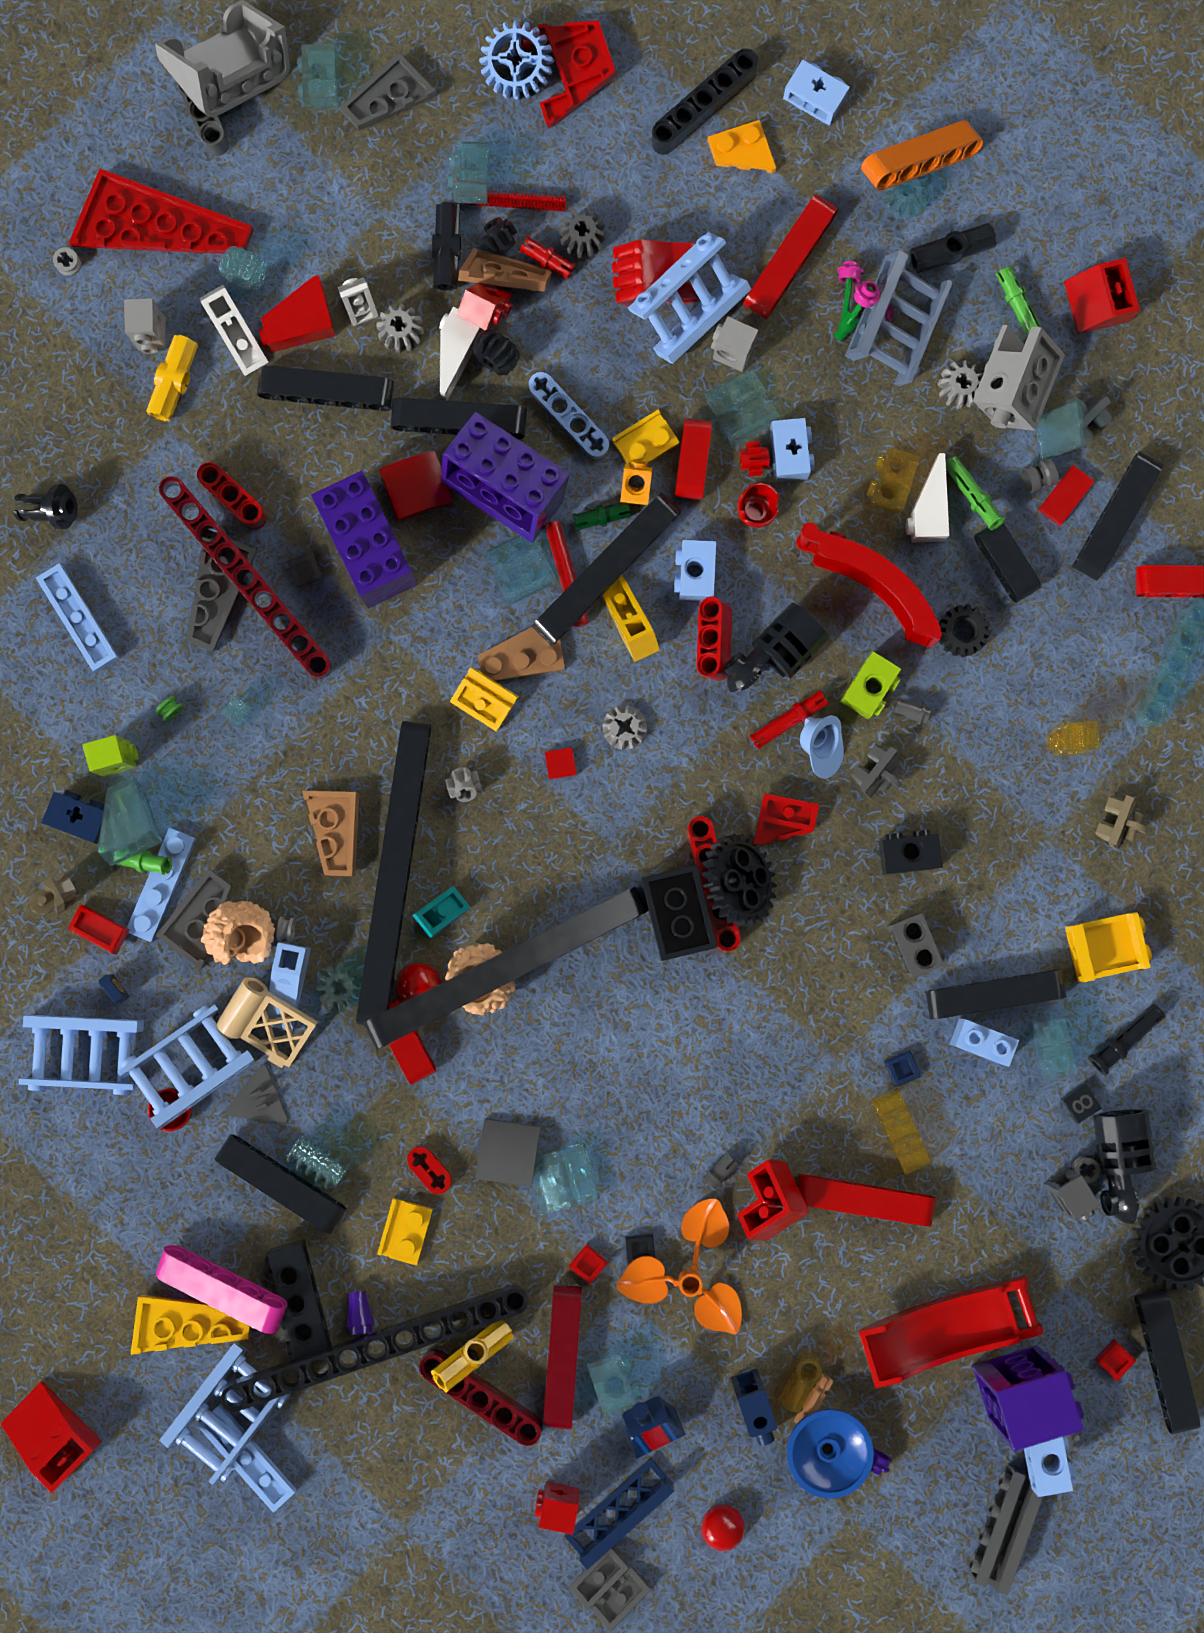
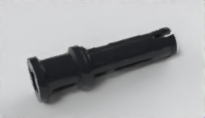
M1151 1004L1143 1014L1136 1018L1118 1036L1108 1038L1105 1041L1106 1045L1095 1055L1090 1054L1088 1056L1089 1061L1101 1074L1107 1076L1109 1069L1120 1059L1124 1060L1127 1058V1051L1151 1031L1154 1026L1166 1018V1015L1157 1005Z

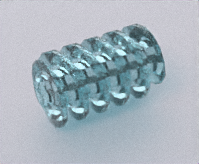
M304 1131L288 1153L286 1162L291 1163L298 1159L296 1163L297 1170L307 1166L306 1176L316 1172V1183L325 1178V1189L333 1185L336 1187L350 1168L352 1161L341 1165L343 1155L340 1154L334 1159L331 1158L333 1148L322 1152L324 1142L321 1141L314 1146L315 1136L311 1135L305 1140L303 1139Z

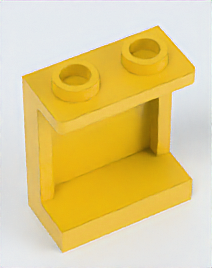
M1138 912L1065 926L1077 982L1092 981L1100 977L1151 967L1149 962L1152 961L1151 949L1149 945L1145 944L1143 936L1146 932L1143 918L1139 917Z

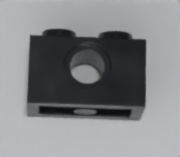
M930 830L914 831V837L906 838L902 837V833L886 834V840L879 841L882 875L943 868L939 834L931 835ZM907 844L913 845L916 849V856L912 860L906 858L903 853V849Z

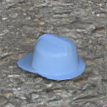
M833 715L823 719L806 718L805 727L800 735V745L810 755L813 772L819 778L826 779L832 777L838 771L844 757L841 721Z

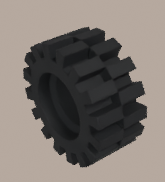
M968 604L951 608L939 622L942 632L941 639L938 641L939 644H943L944 650L946 652L950 651L951 655L955 657L957 655L966 657L975 654L988 642L987 638L991 633V630H988V627L991 626L990 621L986 622L985 620L987 615L985 613L981 614L978 607L973 609ZM966 621L972 625L974 634L971 640L960 641L955 637L953 628L957 622Z

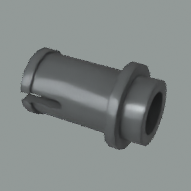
M898 698L893 715L917 721L918 725L921 723L926 724L931 708L926 707L925 703L918 705Z
M725 1153L710 1171H705L706 1175L703 1179L716 1190L718 1186H723L721 1183L739 1165L732 1157Z

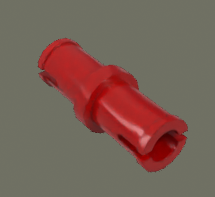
M527 236L524 240L526 245L522 244L520 252L539 262L540 267L544 269L549 268L568 280L571 276L569 271L573 272L576 264L556 254L554 248L550 247L548 249L530 236Z

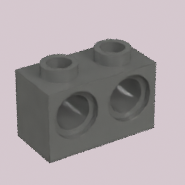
M917 913L887 925L908 978H915L944 966L942 959L945 958V954L939 942H934L931 935L934 932V928L928 916L924 917L923 913ZM911 923L915 924L919 929L918 936L913 940L906 935V928ZM923 949L930 956L929 962L924 966L920 965L917 961V954Z
M1068 1168L1044 1183L1060 1211L1075 1221L1078 1219L1083 1221L1095 1214L1094 1209L1101 1206L1083 1176Z

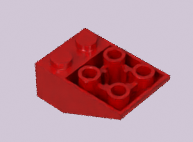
M43 1381L0 1423L29 1471L51 1493L102 1442Z

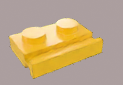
M659 410L654 411L612 438L613 444L626 464H630L631 461L647 462L648 465L680 444Z
M470 667L450 702L497 732L519 696L474 667Z
M393 1198L377 1255H384L391 1259L417 1266L433 1208Z

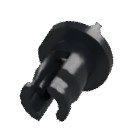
M54 484L47 493H32L28 496L17 494L14 497L16 501H23L25 505H41L40 510H14V516L18 521H26L28 519L33 521H49L55 529H68L77 516L78 504L76 497L64 484Z

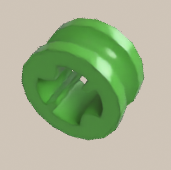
M170 696L164 700L155 711L158 716H163L162 720L165 723L172 721L184 708L181 703H176L177 698L175 696Z

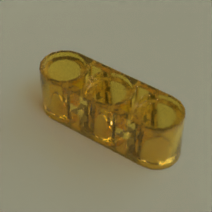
M898 1088L872 1098L873 1108L877 1109L875 1112L885 1135H888L886 1137L903 1174L907 1175L931 1164L928 1153Z

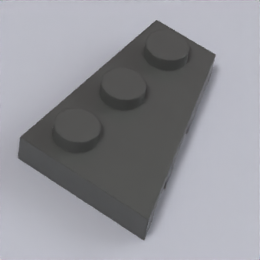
M398 53L341 104L339 108L340 112L360 131L437 96V92Z

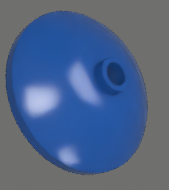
M821 1409L806 1415L795 1425L787 1442L786 1456L793 1478L805 1491L821 1498H839L857 1490L867 1479L873 1465L874 1451L870 1435L856 1417L838 1409ZM826 1443L832 1445V1449L829 1452L822 1450L823 1445Z

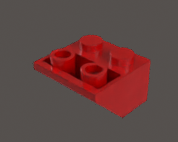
M1126 258L1098 264L1063 282L1077 335L1131 322L1140 311Z

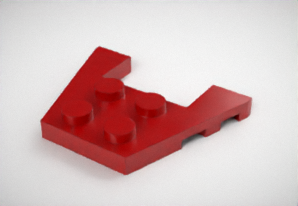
M599 20L566 22L564 25L558 26L538 24L539 36L545 35L548 39L545 45H551L565 88L564 93L539 102L548 129L558 124L617 76ZM521 40L522 51L531 52L536 50L535 46L530 42Z

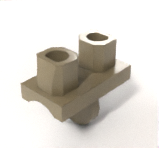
M1126 795L1125 799L1109 797L1105 812L1116 815L1118 818L1115 825L1100 821L1095 833L1097 837L1107 841L1110 847L1117 850L1126 829H1129L1126 839L1134 841L1136 833L1145 834L1147 831V827L1140 824L1143 814L1135 812L1133 820H1130L1136 802H1134V797Z
M69 877L56 883L53 882L52 878L43 881L44 890H38L31 895L29 904L32 911L38 915L48 914L53 908H55V912L58 915L65 911L66 903L77 898L76 890Z

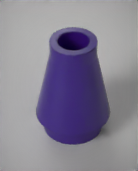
M366 1291L349 1293L346 1328H349L350 1335L373 1332L372 1324L375 1323L366 1297Z

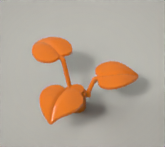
M716 1198L705 1199L693 1205L685 1213L681 1224L683 1237L689 1241H696L692 1267L682 1270L679 1278L675 1279L669 1275L664 1276L665 1268L660 1260L652 1256H641L634 1259L627 1266L618 1280L616 1288L623 1295L634 1301L653 1304L667 1296L668 1286L665 1281H669L674 1286H679L682 1294L687 1297L701 1295L695 1302L694 1313L697 1321L703 1327L713 1331L738 1334L742 1320V1309L738 1294L731 1286L723 1282L715 1283L709 1291L706 1288H702L701 1274L697 1270L701 1243L708 1248L717 1247L726 1240L729 1233L728 1218L720 1201Z

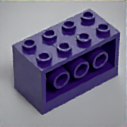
M475 412L443 453L441 483L533 543L544 529L546 523L550 521L562 504L570 473Z
M362 470L311 494L353 584L368 609L418 585Z
M1038 1345L972 1365L988 1419L1014 1452L1084 1430L1081 1420L1085 1419L1079 1401L1074 1400L1072 1390H1075V1384L1070 1372H1065L1063 1366L1058 1365L1055 1358H1051L1048 1352H1044Z

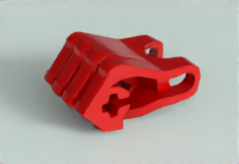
M635 240L613 247V257L618 259V261L612 262L613 274L619 275L613 277V287L620 290L615 293L616 303L630 306L638 295L645 292L696 243ZM685 282L677 289L684 303L700 301L690 283Z

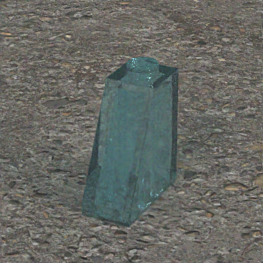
M133 776L120 780L117 784L107 788L98 853L110 866H113L162 843L145 790Z

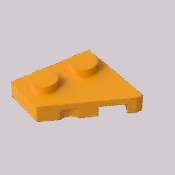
M760 120L708 136L707 141L716 166H736L744 170L753 168L767 170V173L776 172V165Z

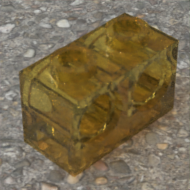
M888 447L884 455L879 454L874 469L879 471L876 481L871 479L866 496L871 497L868 505L900 515L904 510L920 456L892 447ZM896 462L900 464L902 472H893L889 467V463ZM888 488L892 490L894 498L887 499L883 497L881 489Z
M1098 721L1062 723L1050 729V734H1047L1046 744L1047 749L1052 751V757L1085 755L1100 749Z

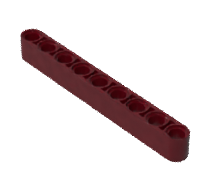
M174 476L164 478L160 482L159 493L167 505L306 672L314 679H324L331 671V662L318 644L185 484ZM179 486L181 491L177 497L170 498L167 496L166 492L169 487ZM190 507L199 509L198 516L193 520L186 519L184 515L185 511ZM208 529L217 531V537L211 542L203 540V533ZM225 551H233L235 553V559L230 564L221 562V555ZM246 572L253 574L254 579L250 585L243 586L239 583L241 574ZM268 594L272 597L271 604L268 607L262 608L257 605V599L260 595ZM279 616H287L290 619V624L285 629H277L275 627V620ZM298 637L308 640V646L303 651L293 649V641ZM323 659L326 662L325 670L321 673L313 672L311 670L313 660Z

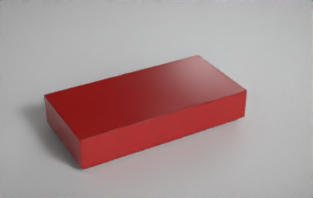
M1072 465L1038 508V511L1058 526H1061L1095 481Z
M80 904L68 927V930L115 955L118 954L130 929L83 904Z

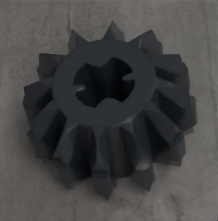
M492 329L484 330L477 337L472 350L473 355L476 356L477 361L483 364V367L500 376H507L510 371H513L520 356L516 345L511 343L509 338Z

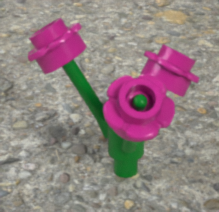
M854 261L843 262V266L837 269L839 274L838 280L846 283L841 321L838 324L840 327L834 334V337L843 342L848 333L852 334L854 329H856L860 320L856 316L862 307H872L880 301L879 297L881 296L879 287L874 282L863 281L861 284L859 283L864 270L859 267V263ZM858 283L855 286L856 292L854 293L857 305L851 313L849 308L852 284ZM891 305L887 307L884 314L885 320L890 323L891 318L894 317Z

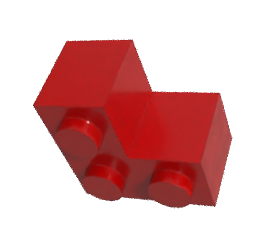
M766 1160L747 1173L758 1200L737 1213L748 1240L768 1241L810 1213L787 1162Z

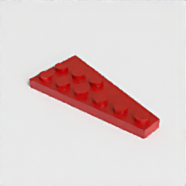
M99 168L68 243L71 247L244 255L254 229L246 223Z

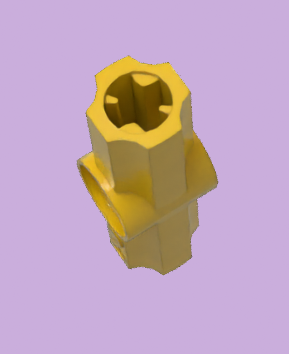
M174 335L166 359L159 364L155 373V389L146 410L149 415L165 422H171L180 394L183 395L186 392L187 387L185 384L188 385L190 381L189 370L198 348L197 342L182 335Z
M502 1320L491 1324L434 1368L431 1373L438 1387L447 1392L471 1372L478 1369L485 1361L514 1339L511 1328ZM468 1349L477 1352L478 1361L469 1358Z

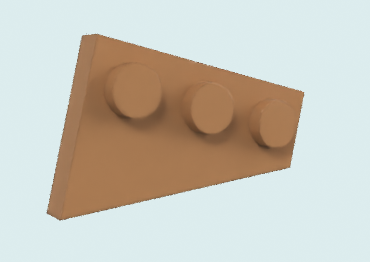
M532 627L478 655L480 672L494 681L565 670L560 639L551 646Z

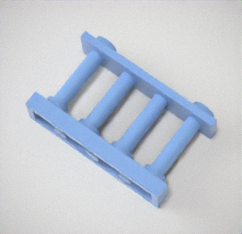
M710 232L700 237L690 250L645 292L638 295L636 300L628 307L630 312L644 320L649 318L661 338L660 342L653 349L659 357L671 364L681 357L751 290L746 280L734 274L729 275L717 254L726 242L723 238ZM707 261H709L721 282L710 294L697 273ZM687 280H689L701 301L691 312L688 311L677 292V289ZM667 299H669L681 319L680 323L671 331H669L656 310Z
M215 1004L210 1008L208 1005L203 1006L193 1014L195 1018L138 1058L133 1055L120 1064L122 1069L117 1071L119 1076L124 1079L131 1075L155 1109L153 1111L155 1116L150 1120L158 1130L255 1063L248 1050L243 1054L240 1051L237 1052L227 1037L217 1028V1023L213 1017L219 1011ZM202 1024L227 1057V1065L219 1071L217 1068H212L189 1036V1033ZM178 1041L203 1074L201 1077L203 1082L195 1088L192 1084H187L165 1053L167 1048ZM153 1058L157 1060L179 1092L177 1094L179 1099L171 1105L168 1102L164 1103L140 1069L141 1066Z
M48 1015L23 1016V1027L32 1028V1033H35L32 1077L20 1078L19 1085H28V1090L44 1091L46 1086L113 1089V1094L130 1095L131 1090L139 1088L136 1082H129V1075L122 1079L117 1073V1081L100 1080L103 1036H106V1031L117 1032V1037H120L119 1071L122 1069L120 1064L130 1057L131 1038H134L135 1033L143 1032L144 1020ZM50 1028L61 1029L60 1034H63L60 1078H44L47 1033H50ZM78 1030H89V1036H91L89 1080L72 1079L75 1035H78Z
M234 1343L159 1440L167 1448L175 1446V1444L179 1446L183 1444L211 1467L215 1473L208 1482L212 1485L220 1480L225 1482L235 1470V1467L232 1465L275 1407L277 1406L280 1409L291 1395L288 1394L270 1400L261 1413L254 1407L239 1411L253 1422L242 1437L208 1410L207 1402L213 1395L216 1397L218 1395L221 1396L223 1388L228 1383L225 1379L231 1371L235 1373L238 1371L243 1376L258 1372L245 1362L244 1354L248 1349L240 1343ZM262 1379L255 1383L264 1393L271 1389V1384L267 1380ZM233 1390L227 1392V1398L230 1402L238 1403L243 1399ZM194 1419L197 1421L201 1419L234 1446L224 1461L190 1435L191 1431L188 1427Z

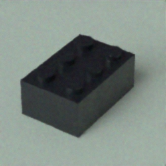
M697 864L641 878L660 961L717 948Z

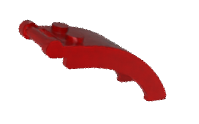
M812 522L803 525L801 534L796 539V546L801 551L814 554L813 564L816 567L846 576L878 596L900 622L905 632L906 641L931 648L941 639L940 625L930 605L916 585L897 566L877 552L859 543L845 539L846 536L842 533L819 531L816 524Z
M1018 1276L1011 1280L968 1289L928 1301L892 1314L860 1329L858 1332L875 1388L902 1383L904 1380L938 1365L980 1352L1015 1345L1023 1339L1042 1335L1044 1330L1042 1324L1037 1321L1027 1286H1029L1027 1276ZM1016 1290L1027 1324L1026 1327L1019 1328L1008 1294L1010 1291Z

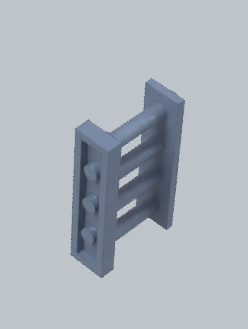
M901 250L886 255L875 281L881 293L880 301L870 308H864L845 354L846 357L853 361L870 355L898 371L894 382L897 386L912 383L918 376L920 371L919 364L942 307L949 300V290L953 283L950 280H946L932 286L907 271L905 263L909 255ZM899 280L929 297L924 311L896 295L894 290ZM889 305L919 322L913 336L885 320L884 314ZM879 330L909 347L903 361L875 345L874 339Z

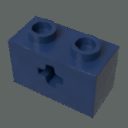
M65 790L63 794L54 792L41 823L91 843L101 845L113 813L105 811L107 805L91 800L89 804L79 801L81 795ZM75 812L84 815L82 820L74 817Z

